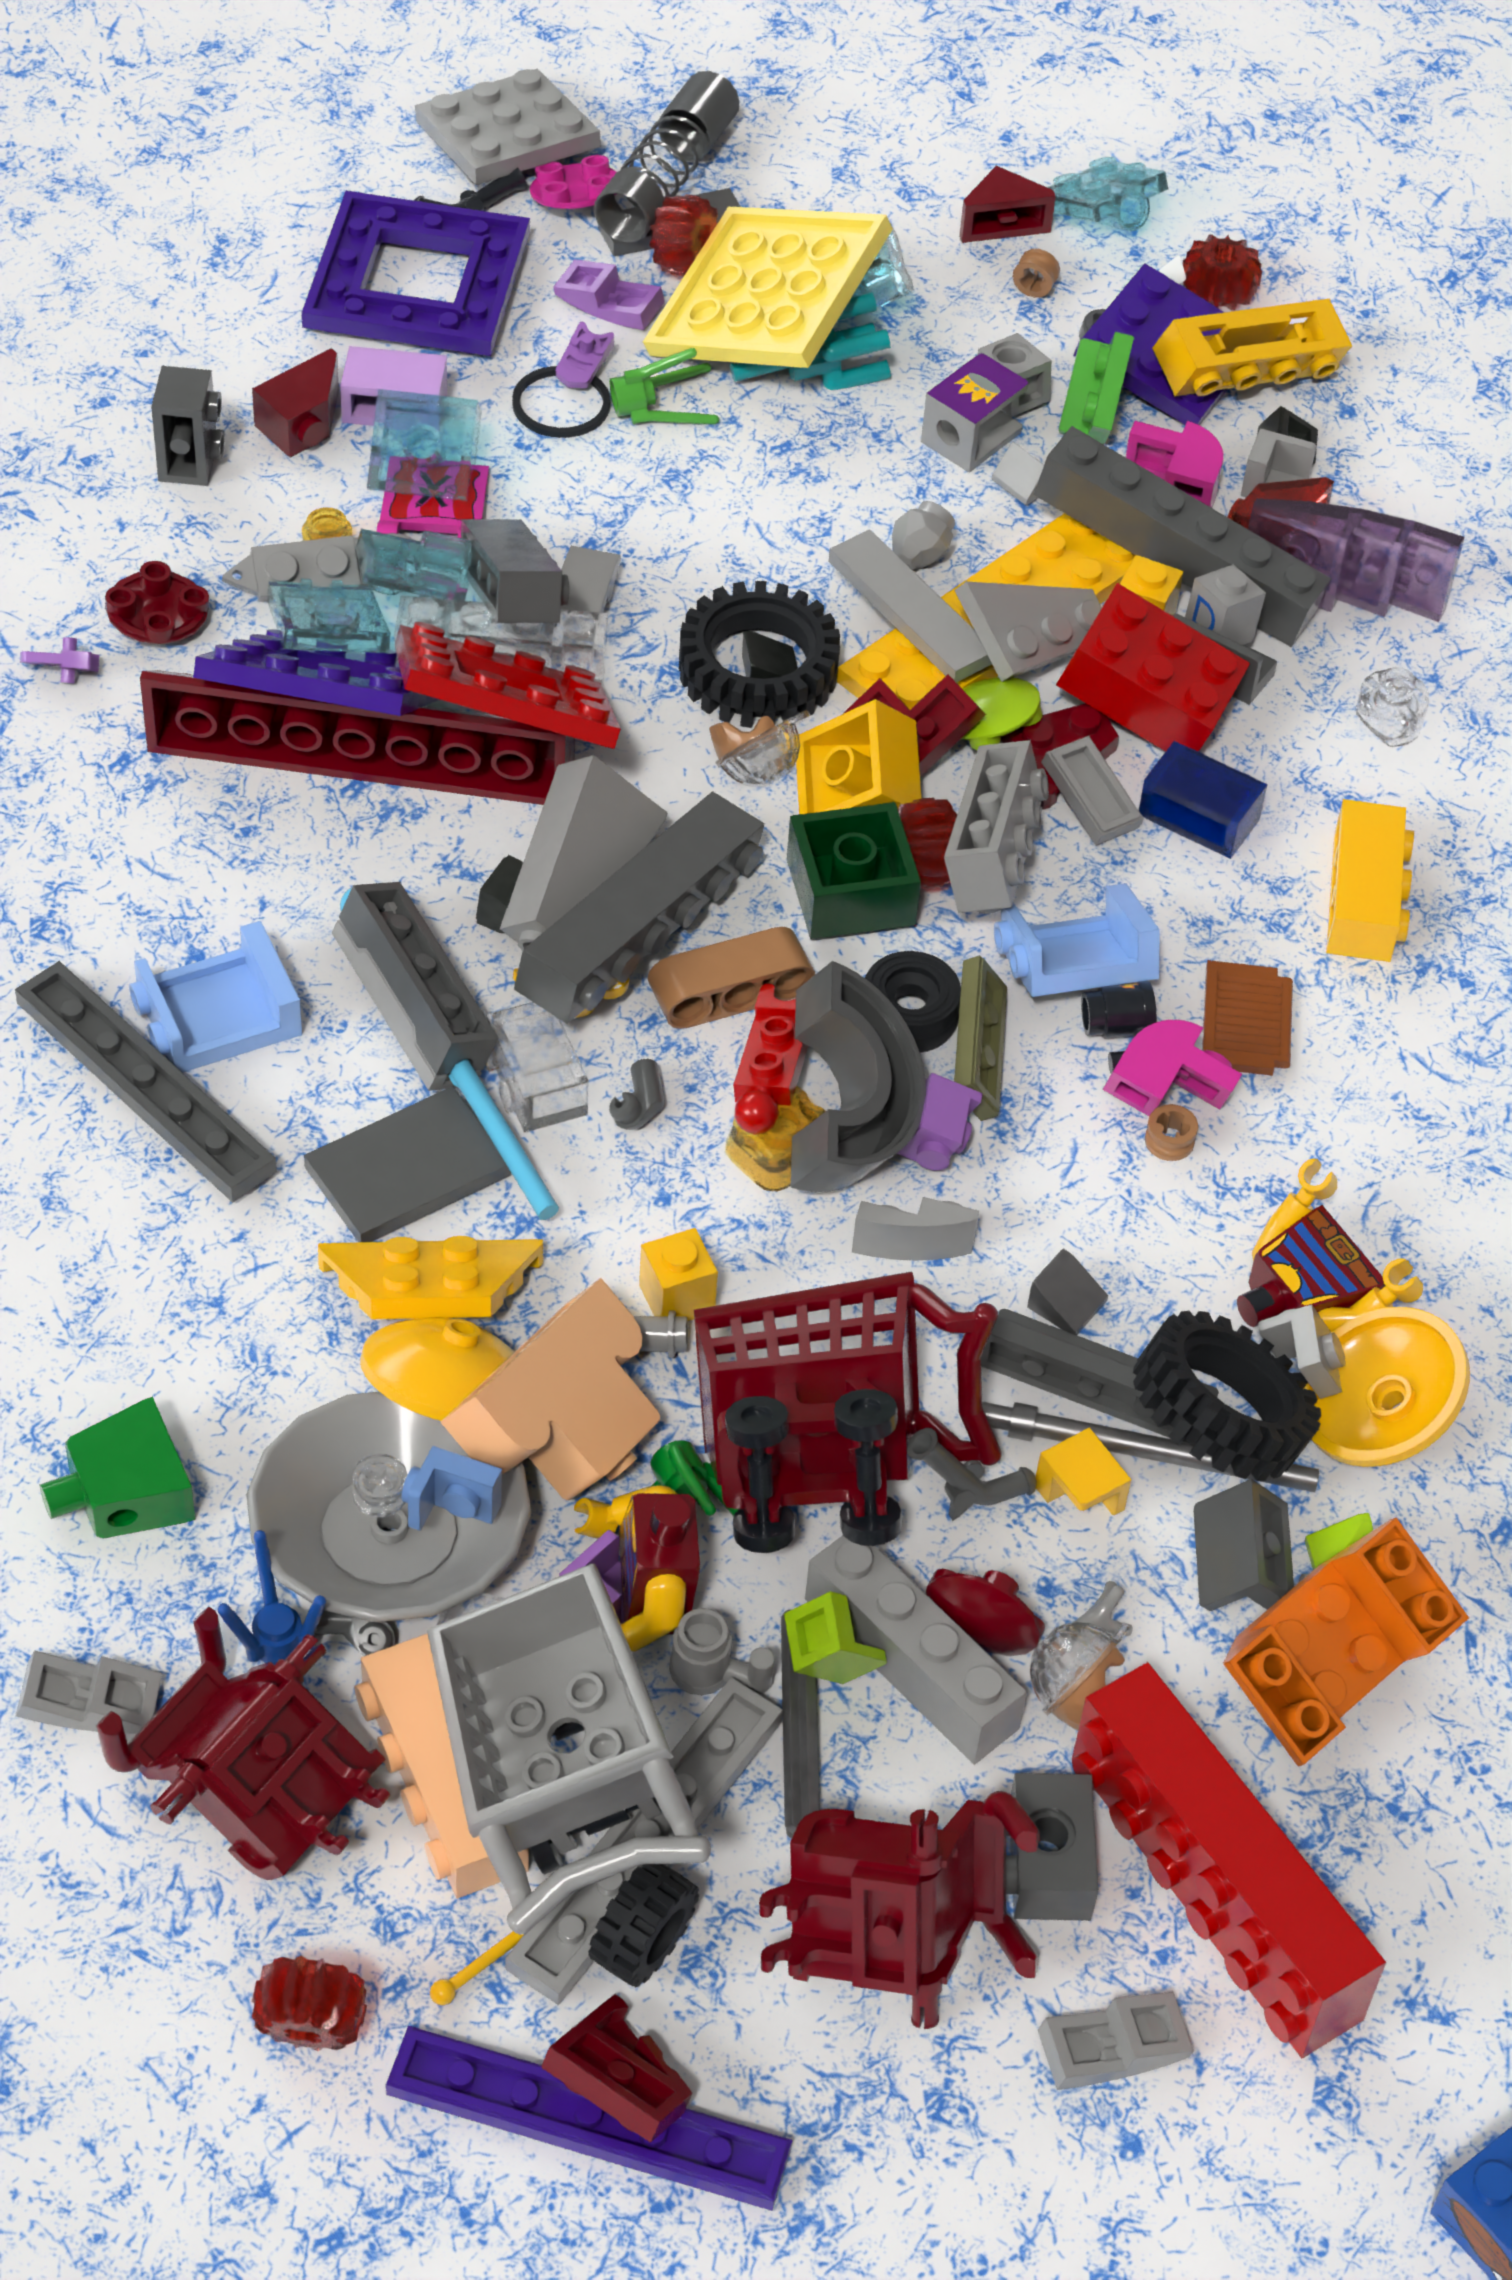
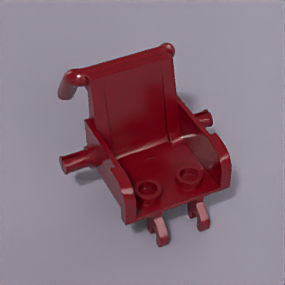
M207 1607L193 1621L201 1657L200 1666L130 1742L127 1743L122 1719L115 1712L110 1711L97 1723L96 1728L105 1761L108 1766L117 1772L126 1773L138 1769L149 1780L169 1781L171 1785L151 1804L152 1812L156 1815L164 1811L159 1819L171 1825L183 1809L191 1803L232 1844L227 1851L248 1871L260 1878L274 1880L284 1876L312 1844L334 1855H340L350 1842L344 1835H332L327 1830V1827L353 1797L375 1808H380L391 1795L385 1788L375 1789L367 1782L385 1761L384 1756L376 1748L368 1751L302 1685L304 1675L326 1654L323 1644L312 1648L319 1641L317 1638L307 1634L285 1660L279 1659L275 1665L272 1662L252 1667L245 1674L227 1679L223 1675L226 1668V1654L218 1615L214 1609Z
M996 1791L989 1794L984 1802L967 1800L942 1830L938 1829L939 1816L933 1810H929L926 1820L925 1809L912 1812L910 1815L911 1826L855 1818V1811L822 1809L809 1813L798 1823L790 1842V1882L770 1889L760 1896L759 1914L761 1917H771L775 1907L786 1906L787 1920L792 1922L790 1938L771 1944L762 1950L761 1970L769 1973L773 1971L776 1962L788 1961V1975L796 1980L808 1982L810 1976L849 1981L852 1982L853 1987L912 1995L911 2023L915 2027L920 2028L924 2018V2029H931L939 2023L938 1995L942 1991V1984L947 1985L961 1957V1948L974 1921L983 1922L985 1928L997 1941L1017 1973L1025 1978H1035L1038 1956L1006 1912V1830L1021 1850L1036 1852L1040 1837L1039 1829L1019 1801L1010 1793L1004 1791Z

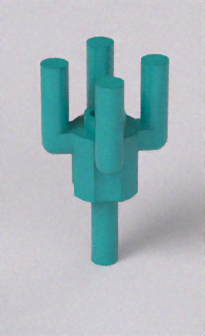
M873 292L851 297L838 320L877 311ZM873 323L835 332L832 328L809 368L731 362V374L734 382L788 369L790 377L794 381L821 375L824 387L829 390L870 384L891 378L890 367L886 359L841 370V360L891 348L890 338L886 329L876 331Z

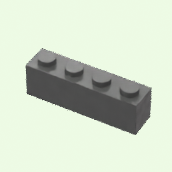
M461 519L460 570L497 623H560L561 606H567L569 601L567 574H562V570L557 562L552 559L547 549L540 544L536 535H533L522 519Z

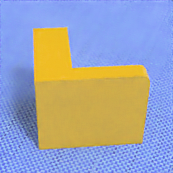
M1090 1427L1040 1453L1036 1472V1489L1047 1503L1066 1494L1077 1509L1081 1511L1087 1510L1100 1502L1106 1506L1112 1515L1125 1510L1131 1478Z

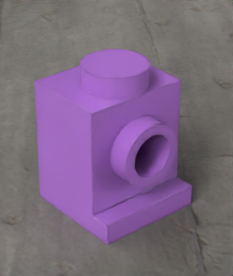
M931 1073L926 1079V1097L920 1125L912 1139L897 1154L916 1161L920 1166L929 1170H943L947 1168L951 1155L953 1153L960 1154L968 1143L972 1124L967 1122V1117L981 1103L983 1093Z

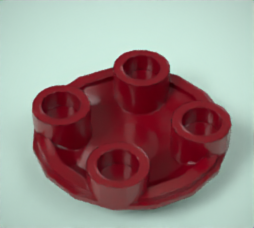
M148 561L141 566L140 572L118 581L114 587L107 590L105 610L110 623L123 635L132 639L154 644L178 642L195 634L206 622L209 610V594L205 588L197 586L192 580L171 572L170 567L162 561Z
M937 1569L927 1585L926 1595L987 1653L1004 1656L1028 1654L1038 1646L1045 1631L1043 1621L1035 1616L1028 1606L1016 1596L1019 1591L1017 1582L1000 1571L989 1570L982 1578L955 1573L948 1569Z

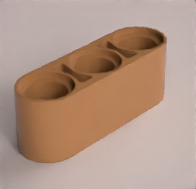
M782 926L671 955L656 963L649 971L647 979L668 1024L673 1028L683 1029L755 1010L760 988L764 984L774 985L775 998L783 1001L796 998V990L815 975V971L795 932L788 927Z

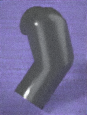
M641 1059L633 1063L630 1071L634 1092H623L624 1100L621 1102L616 1097L611 1100L609 1112L614 1118L616 1125L622 1129L636 1130L641 1128L664 1106L665 1100L658 1064L652 1059Z
M323 1611L315 1634H342L363 1656L394 1646L395 1641L394 1632L387 1621L372 1622L328 1611Z

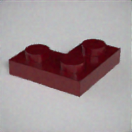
M949 674L911 710L879 678L844 712H849L876 699L916 720L920 777L986 715Z

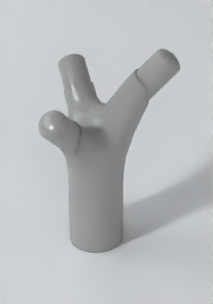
M1108 1581L1096 1603L1080 1618L1053 1637V1642L1062 1655L1069 1657L1098 1635L1109 1633L1124 1636L1131 1635L1133 1630L1131 1624L1111 1619L1113 1609L1124 1595L1123 1588L1117 1586L1113 1581Z

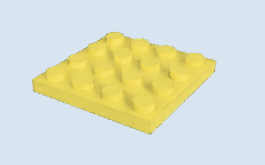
M728 207L643 340L646 350L650 356L668 357L689 348H695L697 355L691 359L809 368L893 230L887 215Z

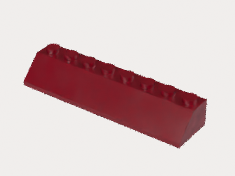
M150 670L142 671L140 676L147 752L538 805H544L558 765L575 760V738L492 714L424 706L402 716L197 679L188 673Z

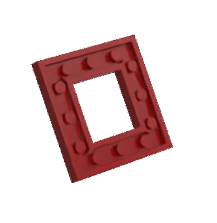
M415 622L413 628L400 624L395 641V649L405 690L615 749L621 728L601 683L594 681L596 675L593 672L571 665H566L564 672L545 666V659L524 651H516L514 657L494 652L496 646L493 643L476 637L466 636L464 643L444 637L445 631L424 622Z

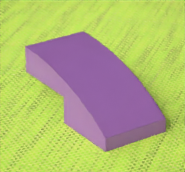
M574 259L553 286L556 296L581 311L614 324L645 330L665 303L661 286L620 281L617 267L613 264Z

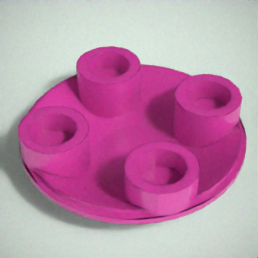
M591 155L582 159L581 163L562 165L559 162L553 161L535 168L536 179L530 186V195L539 204L552 208L579 209L594 205L599 194L617 172L610 168L609 159L603 155Z

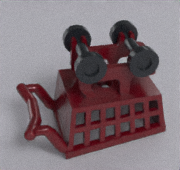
M905 1272L694 1309L704 1449L708 1455L717 1485L722 1487V1499L725 1506L738 1509L733 1517V1534L736 1543L743 1549L754 1553L778 1551L788 1546L795 1536V1517L788 1506L845 1502L840 1510V1529L843 1536L849 1541L862 1546H876L886 1544L895 1539L902 1528V1510L897 1501L887 1496V1480H908L911 1457L908 1456L907 1446L911 1437L923 1428L935 1430L938 1442L959 1461L977 1460L987 1466L996 1464L1001 1459L1002 1452L983 1410L981 1356L998 1319L996 1307L989 1303H980L973 1312H957L929 1288L915 1283L913 1272ZM897 1297L896 1311L894 1313L875 1315V1300ZM863 1303L862 1317L842 1320L841 1306ZM829 1309L830 1322L809 1324L808 1312ZM915 1310L940 1330L950 1334L964 1333L957 1349L958 1412L971 1441L960 1440L935 1416L919 1409ZM796 1315L797 1327L776 1329L775 1318ZM763 1320L764 1331L744 1334L742 1324ZM730 1326L732 1336L711 1338L709 1330ZM894 1330L892 1345L874 1346L875 1332ZM862 1335L861 1348L842 1350V1337ZM830 1339V1351L811 1353L810 1342ZM798 1344L799 1354L780 1356L778 1346ZM767 1348V1358L749 1359V1350ZM735 1353L736 1361L718 1363L716 1355Z

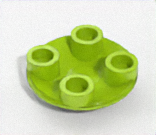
M997 677L977 681L963 688L986 714L961 738L969 740L971 748L978 750L979 746L999 744L1000 736L1009 734L1020 727L1034 725L1042 718L1039 691L1028 681L1011 678L1001 682L1000 678Z

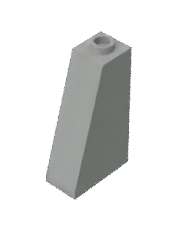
M595 755L558 765L500 930L517 941L519 948L523 951L525 947L648 846L665 822L668 812Z

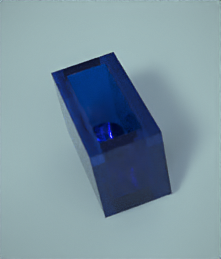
M1173 741L1144 779L1139 812L1143 818L1231 859L1260 820L1268 784L1212 759L1199 751Z

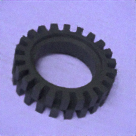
M744 581L733 583L732 596L727 593L723 586L713 590V601L704 595L697 600V609L690 607L686 613L685 623L682 622L680 630V681L683 687L688 686V696L693 702L701 699V709L709 715L720 706L719 720L730 723L736 713L741 715V727L752 728L753 717L769 716L775 724V716L780 715L785 726L796 723L797 710L807 718L814 714L815 704L823 707L828 701V694L833 693L836 686L840 654L839 629H835V619L831 613L824 615V605L818 600L808 605V594L801 590H798L792 599L789 598V585L778 583L775 593L766 592L767 581H755V592H747ZM761 630L781 634L795 641L802 648L806 659L798 669L790 674L761 679L732 673L716 660L712 651L717 643L728 635L741 631Z
M1190 1310L1181 1311L1178 1317L1175 1314L1169 1316L1139 1356L1133 1369V1374L1137 1375L1133 1380L1135 1390L1143 1392L1139 1398L1144 1408L1157 1409L1151 1417L1158 1427L1170 1425L1173 1430L1168 1437L1177 1445L1184 1439L1194 1445L1189 1454L1198 1460H1201L1205 1454L1212 1456V1467L1221 1472H1224L1229 1464H1231L1235 1477L1247 1479L1250 1473H1252L1256 1481H1266L1269 1475L1273 1479L1281 1477L1284 1471H1288L1318 1431L1321 1424L1318 1422L1321 1418V1408L1314 1406L1318 1401L1314 1391L1303 1389L1308 1383L1301 1372L1290 1373L1288 1370L1293 1365V1362L1285 1354L1275 1358L1270 1353L1274 1345L1265 1338L1260 1344L1251 1340L1253 1330L1244 1325H1241L1237 1332L1232 1330L1231 1319L1219 1315L1216 1321L1213 1322L1209 1312L1198 1311L1194 1317ZM1192 1369L1211 1375L1233 1388L1249 1402L1263 1421L1244 1415L1223 1403L1198 1380Z

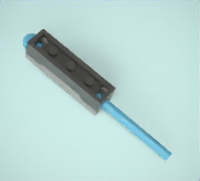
M401 882L353 885L341 898L340 920H337L332 931L334 938L428 1091L447 1089L451 1086L461 1089L539 1219H550L556 1215L559 1206L479 1078L482 1073L481 1070L484 1069L499 1039Z

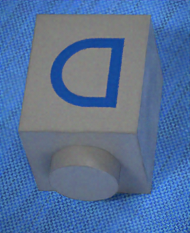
M1233 564L1194 579L1185 618L1240 645H1245L1253 642L1266 592Z

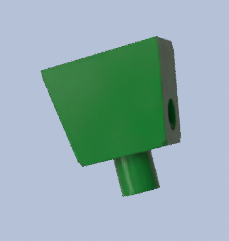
M153 1396L70 1436L65 1442L70 1474L39 1484L41 1496L50 1519L84 1508L95 1535L103 1539L196 1520L191 1483Z

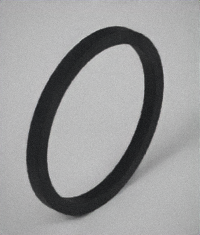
M557 366L537 369L524 376L515 386L512 395V407L515 416L525 427L544 436L569 438L584 435L599 427L606 420L610 411L609 391L606 385L595 376L590 385L600 393L603 405L600 412L593 419L573 427L543 425L531 419L523 411L520 405V397L523 391L532 383L546 377L556 376Z

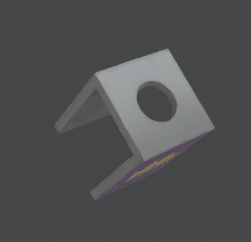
M983 353L976 355L926 393L921 442L970 473L1022 432V424L1001 410L1027 391L1028 381Z

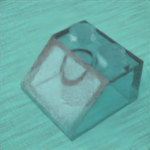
M378 389L367 490L467 501L476 464L482 414L478 400Z

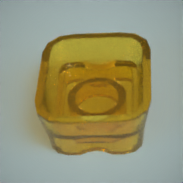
M796 1086L791 1106L778 1105L779 1118L770 1131L759 1135L747 1133L737 1125L734 1118L733 1125L725 1141V1154L756 1185L767 1191L778 1192L791 1186L792 1137L826 1112L822 1107L811 1103L807 1093L798 1086Z

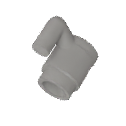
M698 1608L686 1613L681 1618L678 1627L674 1630L669 1671L675 1684L689 1694L707 1695L715 1693L731 1677L754 1692L763 1693L772 1685L775 1658L769 1649L761 1647L752 1651L749 1664L731 1659L732 1636L726 1620L714 1610Z

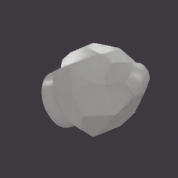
M923 501L918 509H910L895 521L892 533L893 552L912 570L914 568H923L941 559L948 550L953 538L951 532L955 526L953 516L941 505L931 501Z

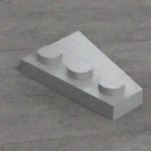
M966 581L954 590L1001 682L1073 655L1102 608L1093 589Z

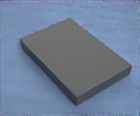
M453 1086L304 1155L305 1169L358 1242H372L511 1175V1171L486 1130Z

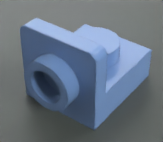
M432 1446L422 1467L413 1466L403 1486L401 1499L403 1502L408 1503V1527L421 1531L434 1505L445 1508L457 1517L474 1518L492 1524L501 1507L502 1469Z

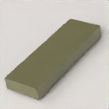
M979 955L963 960L954 1082L983 1093L981 1103L973 1110V1113L980 1121L998 1116L1000 1110L1007 986L986 960Z

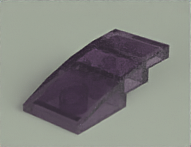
M1257 498L1253 504L1248 530L1331 578L1318 608L1332 612L1337 601L1340 600L1386 617L1393 605L1436 622L1441 620L1446 611L1465 538L1420 522L1360 508L1311 501Z

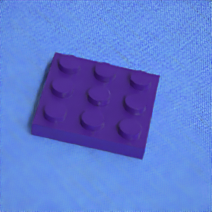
M1146 263L1143 264L1083 336V338L1110 344L1115 332L1134 336L1122 386L1186 425L1187 421L1200 425L1228 390H1216L1206 396H1198L1196 393L1181 396L1174 395L1152 347L1173 319L1224 313V311ZM1221 329L1203 331L1202 334L1204 336L1219 334ZM1077 345V347H1076V349H1075V352H1074V354H1073V356H1075V357H1076V354H1077L1078 345Z

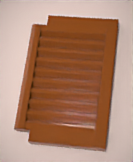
M1207 960L1202 1051L1211 1050L1221 1054L1229 1060L1232 1068L1238 1072L1273 1076L1274 1067L1289 1068L1291 1062L1293 980L1289 977L1277 976L1278 968Z

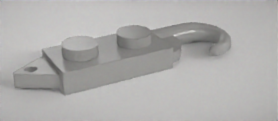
M388 533L354 538L353 535L251 547L250 555L223 575L222 581L256 595L258 602L354 591L366 586L372 579L376 566V555L402 553L410 558L413 565L409 578L396 585L398 592H405L414 589L422 582L427 572V559L423 548L418 542L405 534ZM238 573L242 578L236 580L232 575Z

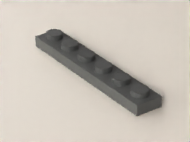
M60 961L15 989L17 1004L232 1203L277 1172L276 1158Z

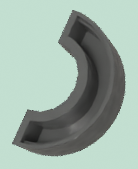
M831 961L796 990L795 1039L813 1048L828 1063L838 1082L841 1098L840 1110L828 1109L792 1137L791 1188L810 1192H830L848 1187L861 1180L898 1153L908 1144L917 1131L921 1122L926 1097V1078L921 1055L915 1039L900 1013L889 999L871 982L850 968Z

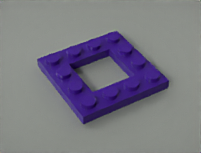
M345 190L301 312L302 328L407 343L422 347L453 350L468 354L492 356L529 238L530 218ZM381 242L405 247L444 251L451 254L469 255L454 303L366 290L365 288Z
M268 629L266 635L251 634L249 640L234 639L232 645H215V651L195 656L193 678L402 716L440 700L404 689L399 662L396 660V651L367 647L365 654L347 651L346 642L327 638H317L316 645L297 642L298 634L291 631Z

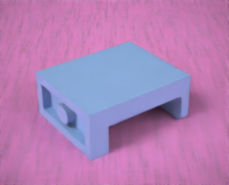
M1127 883L1106 886V915L1029 926L1013 902L1011 908L1001 909V921L994 924V940L998 953L1006 955L1013 977L1021 979L1032 997L1159 979L1160 929Z
M261 920L240 927L241 949L156 975H153L146 958L134 961L136 982L129 984L133 1006L138 1016L147 1014L151 1022L147 1025L152 1046L162 1055L166 1054L167 1059L182 1073L302 1035L300 999Z

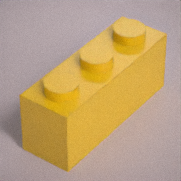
M1347 799L1342 800L1334 833L1326 953L1391 962L1396 941H1406L1410 910L1401 909V901H1408L1412 870L1403 869V861H1410L1414 842V831L1405 829L1406 807Z

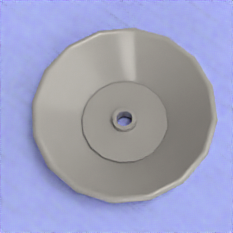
M381 1392L348 1394L298 1416L264 1449L246 1494L251 1541L255 1546L254 1533L258 1530L264 1531L270 1551L271 1572L277 1581L310 1603H313L316 1596H324L326 1599L324 1611L372 1622L433 1617L482 1594L517 1557L531 1515L524 1466L522 1463H519L508 1472L502 1474L501 1507L492 1524L474 1518L457 1517L445 1508L434 1505L421 1531L408 1527V1503L403 1502L401 1496L406 1477L413 1466L422 1467L432 1446L468 1458L470 1457L441 1424V1421L402 1407L384 1396ZM393 1528L397 1530L387 1532L383 1531L382 1529Z

